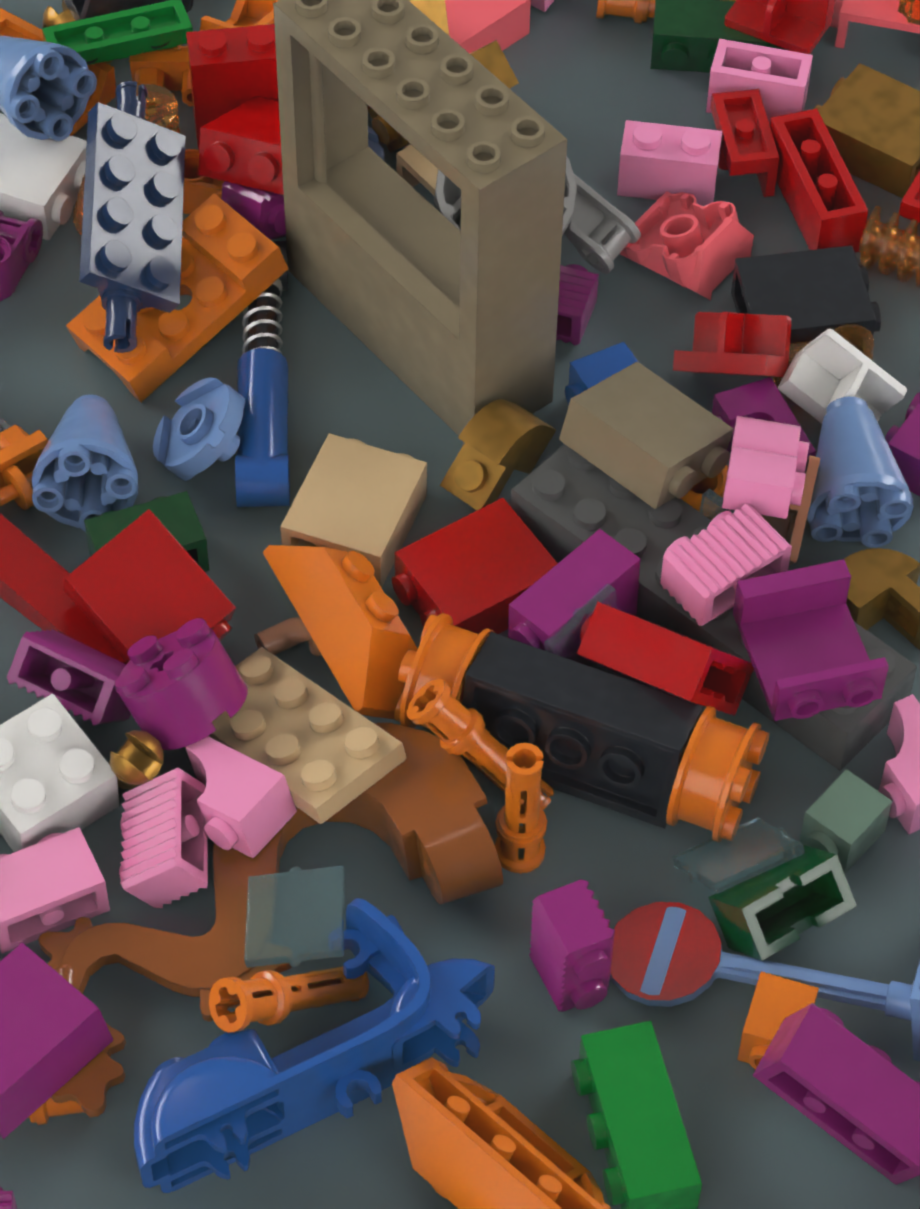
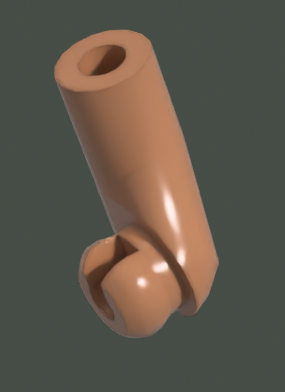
M300 617L286 619L254 635L258 649L263 647L273 655L305 641L308 642L313 655H322Z

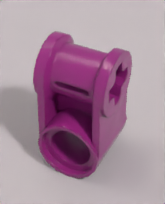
M1 210L0 301L10 297L15 292L16 286L29 264L37 257L43 238L42 221L35 218L23 221L4 216Z

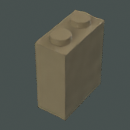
M635 362L570 399L559 440L648 505L657 509L675 497L682 498L694 485L707 477H716L724 469L729 460L730 453L727 451L734 429L645 366Z

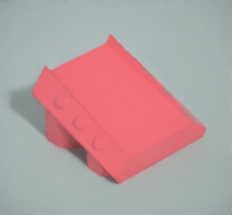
M666 191L635 222V225L641 232L639 240L636 243H628L620 253V255L711 301L713 290L734 270L735 259L751 257L754 235L739 223L736 207L733 203L716 201L701 206L697 203V199L693 194L684 192L672 194Z

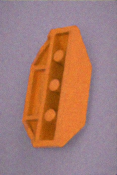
M268 545L262 553L352 708L361 715L394 720L396 705L405 686V683L398 681L399 669L409 649L417 651L418 648L398 616L399 609L397 605L384 593L373 575L375 572L373 565L366 557L356 551L346 552L315 546Z
M433 1057L396 1074L392 1087L412 1168L429 1182L440 1196L448 1199L458 1209H611L610 1205L604 1202L603 1193L592 1173L502 1095L468 1076L449 1072L446 1064Z

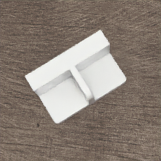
M827 329L795 354L778 386L779 391L821 424L826 415L828 405L836 399L842 397H858L863 399L868 404V408L873 411L878 422L882 413L900 402L907 392L905 386L833 329Z

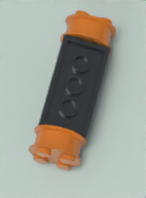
M441 613L438 616L433 614L429 616L424 625L417 651L409 649L402 660L398 681L405 683L394 713V720L400 722V725L411 728L417 726L407 717L409 703L425 684L434 679L441 678L450 686V694L466 709L474 708L483 715L485 729L505 747L510 749L519 743H530L542 751V761L544 763L541 779L553 789L664 829L667 824L675 826L679 820L712 831V840L720 843L722 839L732 842L743 814V809L738 808L742 801L750 804L757 789L761 772L752 769L753 764H760L770 736L769 732L761 730L760 723L753 722L749 729L717 718L714 707L708 706L702 713L703 706L501 636L496 634L494 630L486 628L480 634L454 626L452 617L445 613ZM419 724V725H418V726H421V727H424V728L429 729V728H428L426 725H424V724Z

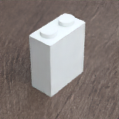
M0 113V210L3 211L4 216L28 221L30 218L39 219L43 224L42 239L49 241L60 224H65L69 220L73 205L84 191L87 141L70 135L61 141H55L51 138L39 140L27 137L15 128L4 114Z

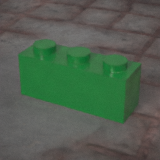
M646 1021L581 1035L579 1059L571 1061L572 1076L577 1094L579 1096L588 1095L593 1113L587 1114V1126L594 1150L604 1149L609 1168L603 1169V1181L610 1205L620 1204L621 1209H698L702 1182L652 1022Z

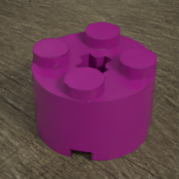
M203 618L193 619L182 625L177 631L159 640L156 636L150 635L134 643L127 651L130 661L123 668L114 684L117 693L140 729L154 736L161 743L163 750L179 749L206 738L216 731L212 721L225 710L230 718H232L240 710L248 694L246 683L215 632L209 628Z

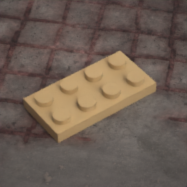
M263 647L235 666L248 687L247 698L240 710L232 718H230L225 710L214 719L212 723L216 731L209 735V737L284 774L295 806L319 824H323L407 759L401 741Z

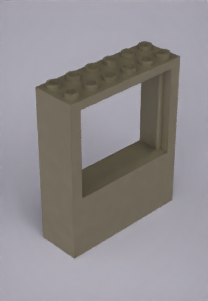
M279 0L273 3L288 271L458 436L473 416L492 401L504 399L519 405L531 414L553 402L567 138L409 0ZM368 106L461 189V231L368 147Z

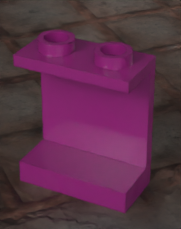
M844 559L737 581L733 616L774 721L792 717L805 719L816 715L820 711L844 706L861 707L871 703L873 700L882 698L889 665L885 657L870 660L846 604L851 574Z

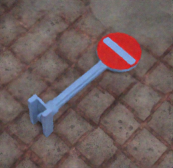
M654 902L635 908L619 920L614 927L615 935L610 975L613 984L632 1000L647 1006L672 1007L694 1000L708 989L717 978L757 985L760 972L762 971L819 988L817 998L885 1011V1016L911 1021L913 1060L920 1061V960L913 984L897 981L884 984L726 953L722 951V942L714 923L700 910L680 902Z

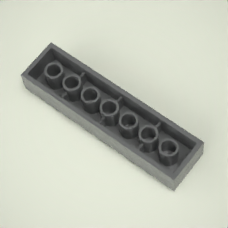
M565 444L511 489V507L557 563L563 560L597 530H603L641 559L636 616L751 662L733 616L734 607L705 625L699 626L696 619L691 618L689 612L684 611L682 605L677 604L675 597L670 596L668 590L663 589L660 583L663 556L667 548L680 537L687 536L691 539L694 534L698 535L702 529L707 530L711 522L709 518L677 497L654 509ZM854 622L869 659L885 657L889 665L881 699L873 700L871 703L861 707L844 706L820 711L816 715L805 719L792 717L774 721L754 670L742 697L745 702L839 771L889 723L894 702L910 696L917 669L915 664L856 622Z

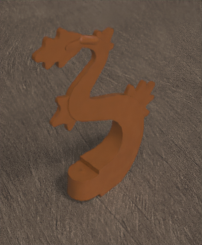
M374 723L403 743L407 759L325 822H351L373 831L390 846L409 881L423 877L431 894L440 905L503 885V873L495 845L477 811V808L488 804L487 797L461 755L446 752L440 746V738L427 731L394 723ZM296 807L297 812L254 858L234 848L230 850L222 849L214 843L213 867L216 919L212 929L206 934L190 937L129 923H103L93 926L89 918L80 917L75 920L74 928L69 932L47 931L40 934L38 941L41 950L51 958L47 964L83 994L90 976L104 965L120 963L174 992L191 997H200V1010L203 1020L208 1022L214 1021L209 1009V994L213 984L219 979L234 976L242 981L250 980L257 972L272 970L281 973L295 965L292 951L271 946L275 933L280 859L290 839L303 828L319 823ZM239 1005L228 1007V1009L237 1008ZM107 1024L113 1041L51 1096L54 1102L76 1101L84 1113L90 1117H98L104 1113L107 1091L111 1087L124 1082L126 1077L122 1065L110 1058L112 1054L123 1050L125 1047V1037L120 1031Z

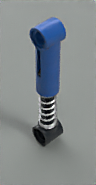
M272 241L280 248L288 266L287 242ZM288 270L242 311L244 315L242 321L244 344L242 347L243 355L238 359L237 392L245 398L242 421L237 431V435L240 437V444L235 456L237 508L290 506L288 362L286 357L278 350L282 347L283 343L279 337L282 333V327L279 324L282 319V313L278 309L282 306L280 298L282 291H288Z

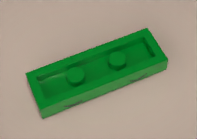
M181 0L164 1L42 28L44 42L56 43L72 48L86 61L87 65L124 59L137 54L170 49L178 45L187 44L186 32H193V26Z

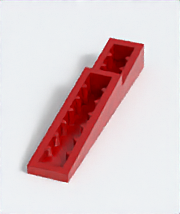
M0 513V598L44 631H51L53 629L127 665V662L63 590L64 578L70 573Z

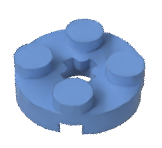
M209 377L202 379L185 389L175 400L181 408L175 413L173 419L171 420L164 415L157 427L153 441L154 456L181 480H190L196 474L211 466L216 460L221 462L227 461L235 454L239 447L240 437L236 433L242 421L245 398L230 385L223 384L217 378Z

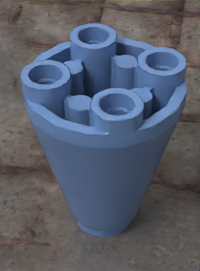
M0 35V109L9 122L27 137L39 140L51 138L55 141L66 139L71 134L74 124L84 113L89 97L96 89L97 79L95 74L88 69L86 61L70 47L51 42Z
M83 395L68 407L39 456L32 473V501L34 506L59 523L81 528L84 532H86L84 520L97 517L107 511H118L132 507L138 496L139 489L137 469L117 416L108 401L97 395Z
M858 397L836 399L826 409L816 457L820 458V463L807 516L811 536L820 542L834 540L841 542L861 541L867 547H881L889 544L893 539L892 532L900 529L910 519L914 507L913 498L874 413L868 408L866 401Z

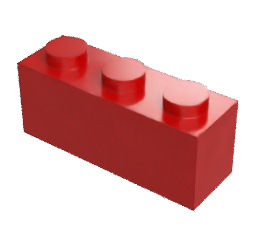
M818 109L771 117L770 127L780 157L776 181L809 249L816 250L852 245L855 253L861 252L869 210Z

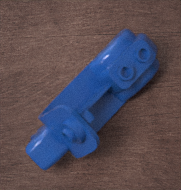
M355 898L346 908V930H341L332 935L329 939V950L332 955H335L343 950L350 949L355 958L343 963V974L346 979L357 978L368 971L393 994V998L380 1007L273 1058L270 1057L256 1030L247 1029L241 1032H226L214 1039L209 1047L186 1058L174 1057L160 1064L154 1070L152 1077L149 1078L144 1088L134 1120V1150L143 1186L151 1188L160 1184L163 1193H170L211 1173H215L218 1177L228 1180L231 1178L230 1164L236 1162L245 1172L249 1168L251 1154L337 1112H340L341 1115L348 1119L354 1116L353 1105L368 1097L371 1098L375 1105L381 1103V1091L392 1086L396 1074L421 1063L434 1053L453 1067H458L460 1064V1053L455 1048L458 1045L465 1046L466 1052L472 1057L477 1058L480 1052V1041L476 1034L462 1021L466 1019L467 1024L472 1029L478 1030L480 1028L481 1013L478 1007L493 992L495 966L476 959L451 958L427 965L419 950L404 934L399 922L393 915L386 917L366 900Z

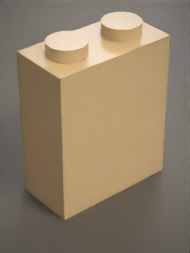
M329 433L280 526L281 545L327 547L346 552L356 551L366 557L373 565L375 571L373 575L382 588L395 562V552L402 548L427 496V462L417 460L408 454L394 453L370 446L358 439H347Z

